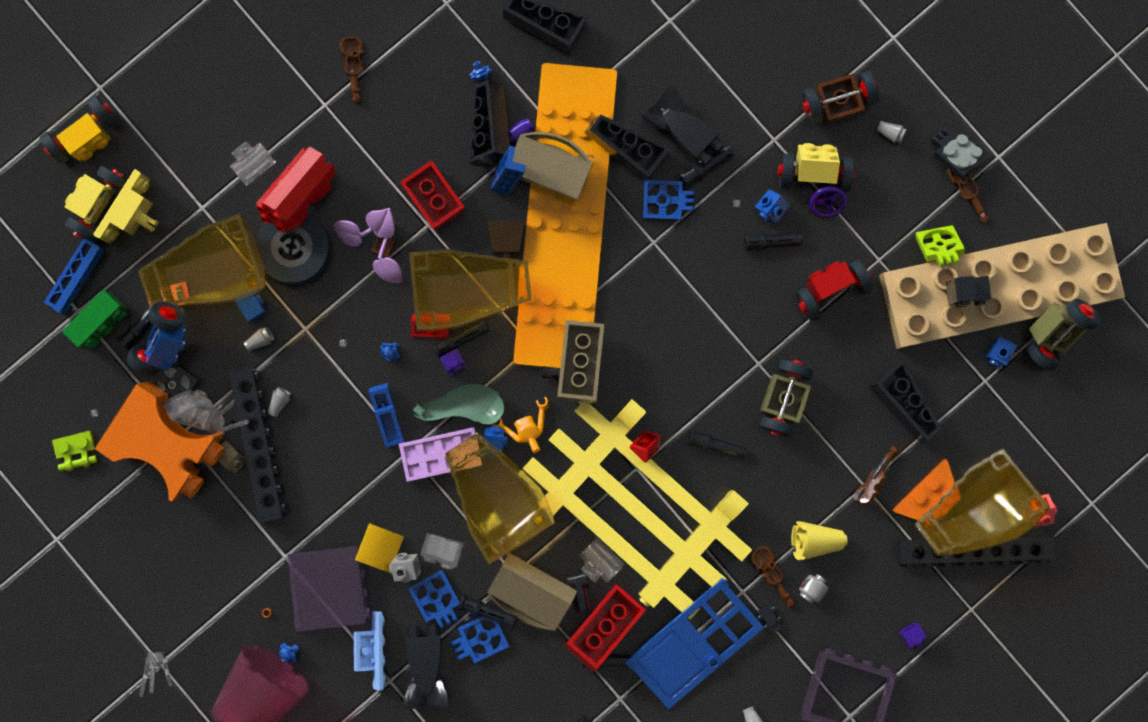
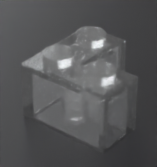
M427 533L420 556L424 557V561L435 563L437 560L439 563H442L441 567L452 570L454 567L459 566L465 543Z

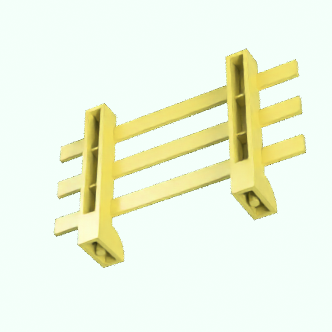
M633 399L611 423L589 403H581L575 412L600 434L596 440L584 451L560 429L551 436L549 441L574 462L560 480L553 476L535 458H532L523 468L548 491L538 503L541 506L539 510L546 516L550 514L553 517L564 505L648 581L646 586L638 593L641 596L639 600L645 606L649 607L651 605L654 608L663 597H666L683 612L693 601L675 584L689 568L693 569L711 587L721 578L726 580L723 575L700 556L715 538L741 561L752 551L750 547L726 527L749 503L734 490H730L718 505L709 512L653 460L650 459L647 463L643 462L630 449V445L633 442L625 436L646 413ZM614 447L700 524L686 541L681 539L599 465ZM588 476L674 552L660 570L654 567L573 494ZM698 608L688 618L691 620V618L699 611L700 608Z

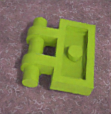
M92 431L52 440L56 459L64 458L65 463L58 464L59 472L66 470L70 472L74 471V468L82 466L86 468L90 467L91 464L98 463L96 455H89V451L96 450ZM81 453L82 458L73 461L72 455Z

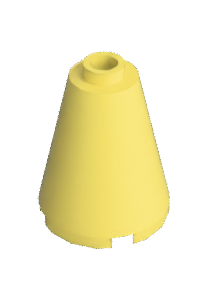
M797 521L798 525H794L792 529L791 543L792 546L796 547V552H793L797 560H806L843 550L848 542L847 535L843 531Z

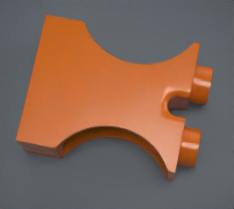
M151 382L136 384L95 449L113 462L126 458H135L153 465L163 476L167 484L169 500L173 502L184 497V495L191 499L199 491L204 479L198 476L200 470L194 466L193 462L196 464L205 462L210 467L214 466L225 450V447L219 444L225 433L221 431L211 435H200L186 430L172 415L168 403V394Z

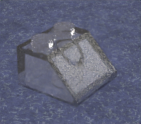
M200 390L184 391L162 403V407L173 422L207 431L217 411L212 401L206 396L207 394Z

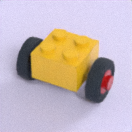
M97 96L92 97L88 101L94 115L87 113L57 135V138L48 131L39 137L45 147V152L58 163L63 164L69 159L65 149L79 161H86L93 156V152L108 145V141L111 140L98 120L109 129L115 126L117 121L111 114L113 111L109 105L103 103Z

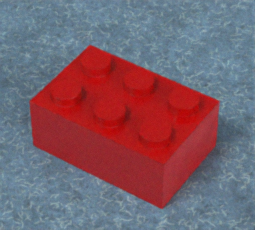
M432 160L400 182L434 232L466 211L464 205Z

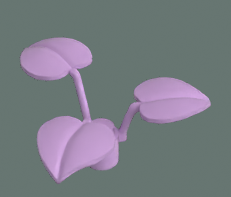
M390 208L369 212L366 215L369 229L364 232H360L359 227L350 221L334 223L333 227L336 234L349 246L355 247L360 245L362 242L361 237L374 230L376 236L383 237L384 240L378 256L379 260L373 262L374 271L387 282H403L402 270L398 263L391 258L382 257L387 239L391 238L395 232V222Z

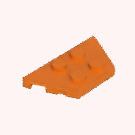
M943 459L892 511L933 526L960 499L948 461Z

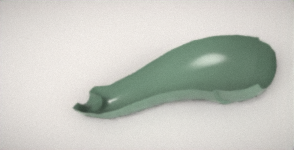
M466 384L430 402L419 401L410 413L424 421L461 416L482 424H492L497 422L504 413V404L499 396L500 393L481 384Z

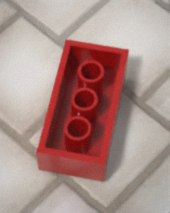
M616 584L567 641L564 647L594 672L646 609Z

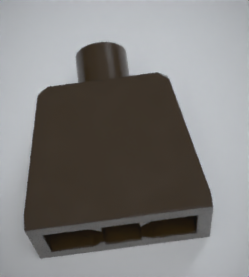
M488 221L493 254H501V265H512V254H520L524 221Z

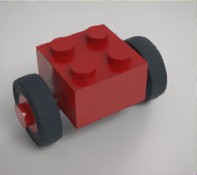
M859 260L849 264V268L845 261L841 264L839 261L832 263L825 268V272L819 270L808 277L809 281L805 283L808 289L805 287L796 292L799 308L811 322L821 317L818 307L820 301L850 285H856L862 294H868L874 290L871 274Z

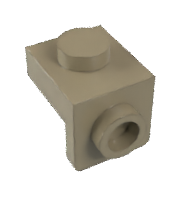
M225 440L222 443L225 450L218 461L224 468L236 474L247 460Z

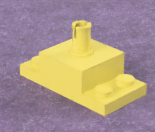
M134 169L93 235L110 244L111 241H115L118 237L119 229L133 236L139 225H142L153 232L155 228L149 225V223L157 227L158 221L146 215L153 203L141 196L142 192L145 193L149 188L150 179Z

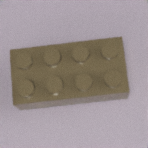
M566 320L558 400L597 404L604 324Z

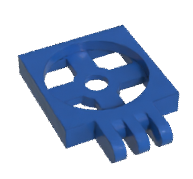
M644 180L643 219L681 220L682 211H695L694 206H687V203H695V199L687 198V196H695V191H682V181ZM659 185V193L656 196H649V190ZM667 185L672 187L678 196H669L667 194ZM662 196L666 198L664 204L659 202V198ZM648 203L659 206L658 214H653L648 209ZM669 204H678V208L674 213L666 215V207Z
M443 569L408 588L426 622L435 618L440 628L443 629L445 625L442 620L445 619L448 626L452 624L449 616H452L455 622L459 620L453 608L459 605L460 601ZM440 579L446 585L437 589L433 586L431 580ZM424 584L428 591L427 596L419 600L418 592L421 585ZM436 592L438 598L436 600L432 599L431 593ZM450 592L451 601L445 607L441 599L443 595ZM429 603L435 604L438 612H429L423 606Z
M484 616L458 627L462 637L450 642L451 646L458 643L460 645L453 649L455 653L463 651L462 654L457 656L458 660L471 655L474 663L510 646L499 622ZM481 621H491L496 627L485 630ZM474 625L477 631L476 637L468 640V630ZM482 633L487 634V640L482 641L480 635ZM499 634L501 637L500 643L496 649H493L490 642L491 638ZM481 644L487 653H478L472 647Z

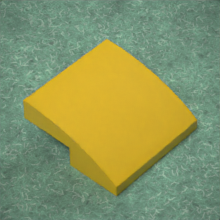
M369 523L355 560L390 573L389 565L398 554L404 536Z

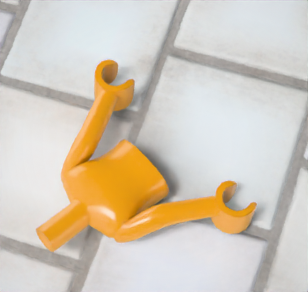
M544 397L546 401L544 405H540L538 400L536 401L539 408L538 427L534 423L532 416L524 417L514 423L518 435L506 427L501 418H499L500 423L498 425H494V423L491 425L505 429V433L518 443L529 442L533 453L540 451L536 439L543 432L545 410L549 408L548 399Z

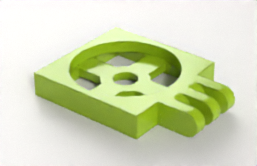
M953 225L916 232V240L927 262L936 260L939 267L944 266V261L947 265H952V259L954 264L959 263L958 256L965 253V248ZM948 234L952 237V239L947 240L941 238V236ZM924 239H933V242L931 243H923ZM937 243H943L942 246H938V245H936V244H937ZM954 246L952 249L947 250V247Z

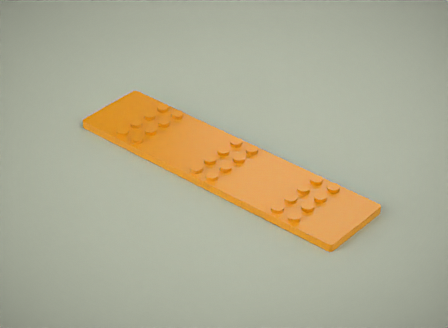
M544 63L542 65L535 132L556 134L570 140L587 155L592 163V169L578 203L530 184L513 359L514 363L518 365L561 368L566 320L594 323L610 154L588 137L584 131L592 120L599 115L613 120L617 71L614 69ZM538 139L540 143L560 147L572 156L578 157L577 152L561 142L550 139Z

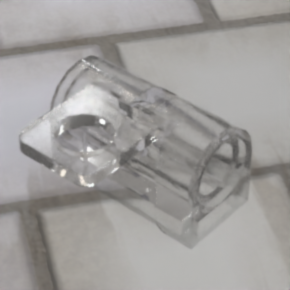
M246 141L231 153L237 161L230 167L247 186L275 164L276 161L261 143L252 148Z
M597 537L579 555L586 561L582 571L595 583L600 576L606 582H609L624 566V563Z

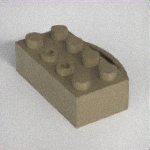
M546 132L521 134L515 146L513 162L526 165L525 173L520 180L578 203L592 169L590 159L581 148L562 136ZM538 139H550L561 142L577 152L578 157L572 156L560 147L540 143Z
M509 553L487 593L505 612L516 615L517 620L540 629L555 631L570 607L577 591Z

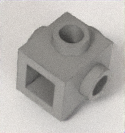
M401 553L395 556L389 565V571L393 575L394 582L401 581L402 583H407L418 578L421 573L418 554L407 555V553Z

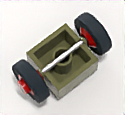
M1081 299L1072 300L1068 306L1053 303L1029 328L1035 338L1028 346L1030 357L1046 370L1052 371L1056 369L1061 363V358L1057 351L1066 353L1087 330L1095 329L1101 322L1099 314L1092 306Z
M781 360L778 370L790 377L788 379L777 374L771 376L760 412L775 416L776 418L762 417L760 427L769 430V434L780 437L784 435L792 437L795 427L787 424L784 420L796 424L800 422L811 386L797 382V379L811 380L814 370L804 366V363L800 361Z

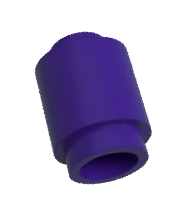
M528 118L522 119L508 128L509 140L512 144H517L521 134L536 131Z

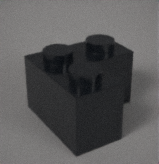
M989 276L958 277L946 282L948 305H954L955 308L967 307L971 303H974V306L986 305V301L992 299Z

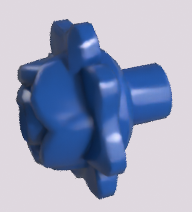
M480 61L474 62V70L469 74L471 79H476L478 82L486 80L489 76L488 73L491 72L490 67L482 66Z
M383 342L380 346L382 350L381 356L386 361H398L400 358L398 353L399 344L396 342L393 344Z
M285 643L281 644L279 657L282 661L290 662L291 664L296 663L295 653L299 651V647L296 644L292 647L287 646Z

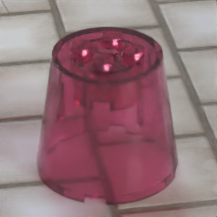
M245 645L241 649L211 709V716L215 722H280L308 693V683L301 674L297 676L292 671L294 666L289 662H283L279 655L257 645L254 648Z

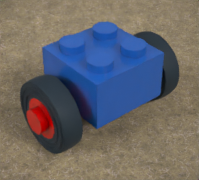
M164 301L154 303L149 310L148 318L154 325V328L148 338L147 345H135L127 355L129 366L140 374L154 375L160 369L169 371L171 365L175 364L178 359L179 350L182 351L185 345V339H183L186 327H183L185 316L177 306Z

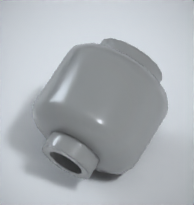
M818 574L815 577L808 575L799 587L800 595L811 604L813 602L819 603L828 591V587L825 585L826 580Z

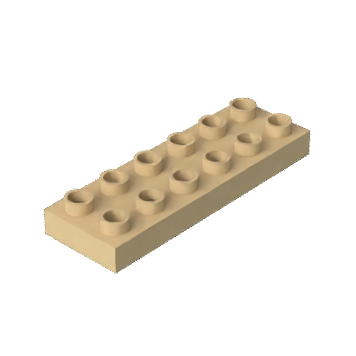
M1107 223L958 256L959 263L954 264L951 259L952 265H947L944 261V266L939 267L937 261L884 272L879 275L896 349L1038 318L1053 303L1068 306L1072 300L1081 299L1092 306L1125 298ZM989 276L992 299L986 301V305L974 306V303H971L967 307L955 308L954 305H948L946 282L958 277Z

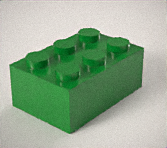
M102 290L62 332L78 348L93 350L99 345V340L104 335L110 334L114 329L113 326L127 316L126 312L129 308L113 293Z

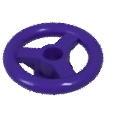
M826 186L818 189L811 196L809 206L811 211L819 217H833L845 209L847 195L839 187ZM841 196L842 202L840 206L834 210V201ZM815 204H823L827 207L828 212L819 211Z

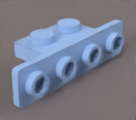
M372 611V630L354 632V671L372 670L373 689L382 691L383 685H385V675L383 674V666L385 665L383 646L385 638L382 635V627L385 620L382 612Z

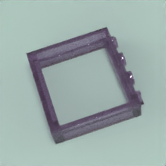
M828 648L825 651L819 650L800 717L810 722H842L811 712L826 659L888 678L875 722H883L897 674L892 672L893 668L884 665L878 668L873 666L874 662L864 659L862 662L855 661V657L844 653L842 657L836 655L837 651Z

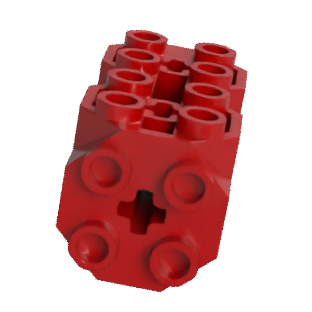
M307 147V149L302 148L257 201L256 208L261 214L260 219L266 224L274 225L282 233L299 227L308 216L307 208L309 205L318 202L331 189L330 180L336 174L334 165L331 162L327 164L324 161L326 157L311 147Z

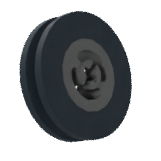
M308 214L299 227L292 231L286 230L284 233L277 230L274 225L264 223L257 234L255 251L260 266L273 279L284 284L299 285L315 279L322 273L329 261L331 246L324 227ZM291 235L301 236L305 240V245L302 246L297 239L294 241L292 238H286ZM296 245L297 249H293V251L289 249V247ZM284 250L290 257L293 255L295 258L299 257L302 253L303 255L296 260H286L282 257L281 251Z

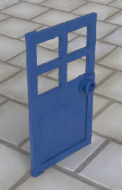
M721 578L624 662L631 670L635 671L663 704L670 709L759 633L764 626L730 589L726 580ZM719 590H722L735 605L721 618L707 604V601ZM701 606L715 621L702 634L687 619ZM738 611L753 626L739 639L725 624ZM719 628L734 642L721 655L706 641Z

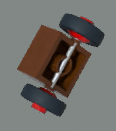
M870 71L860 73L858 76L859 88L854 74H849L817 84L814 89L803 91L802 106L810 122L813 124L824 120L825 125L862 114L865 108L861 95L867 106L878 104L879 86Z

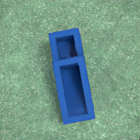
M388 383L369 388V395L385 447L404 443Z

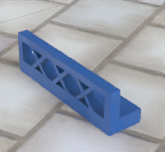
M509 146L494 170L491 186L492 192L510 195L525 173L526 165L513 162L515 147Z
M84 238L44 303L58 313L65 315L105 249ZM86 244H89L91 248L84 257L83 249ZM82 261L77 271L74 273V263ZM72 277L67 287L64 289V279ZM61 293L62 295L57 303L53 304L51 300L54 295Z

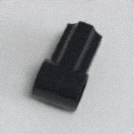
M586 572L568 574V585L577 591L573 599L575 612L591 609Z

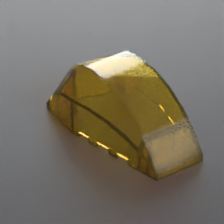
M241 214L202 227L197 233L184 239L182 243L168 250L163 256L156 258L138 270L150 308L159 301L169 302L175 306L237 302L265 288L266 271L254 234Z
M451 249L409 253L417 331L457 329L532 300L528 261L460 252Z
M475 433L445 453L452 478H454L457 486V494L462 502L463 513L466 515L468 530L488 564L514 552L554 524L553 513L541 488L510 458L481 434Z
M1002 448L971 467L965 473V476L960 481L958 480L953 485V488L947 494H944L940 501L934 507L932 506L915 523V526L937 556H949L980 550L1017 539L1036 525L1050 509V506Z

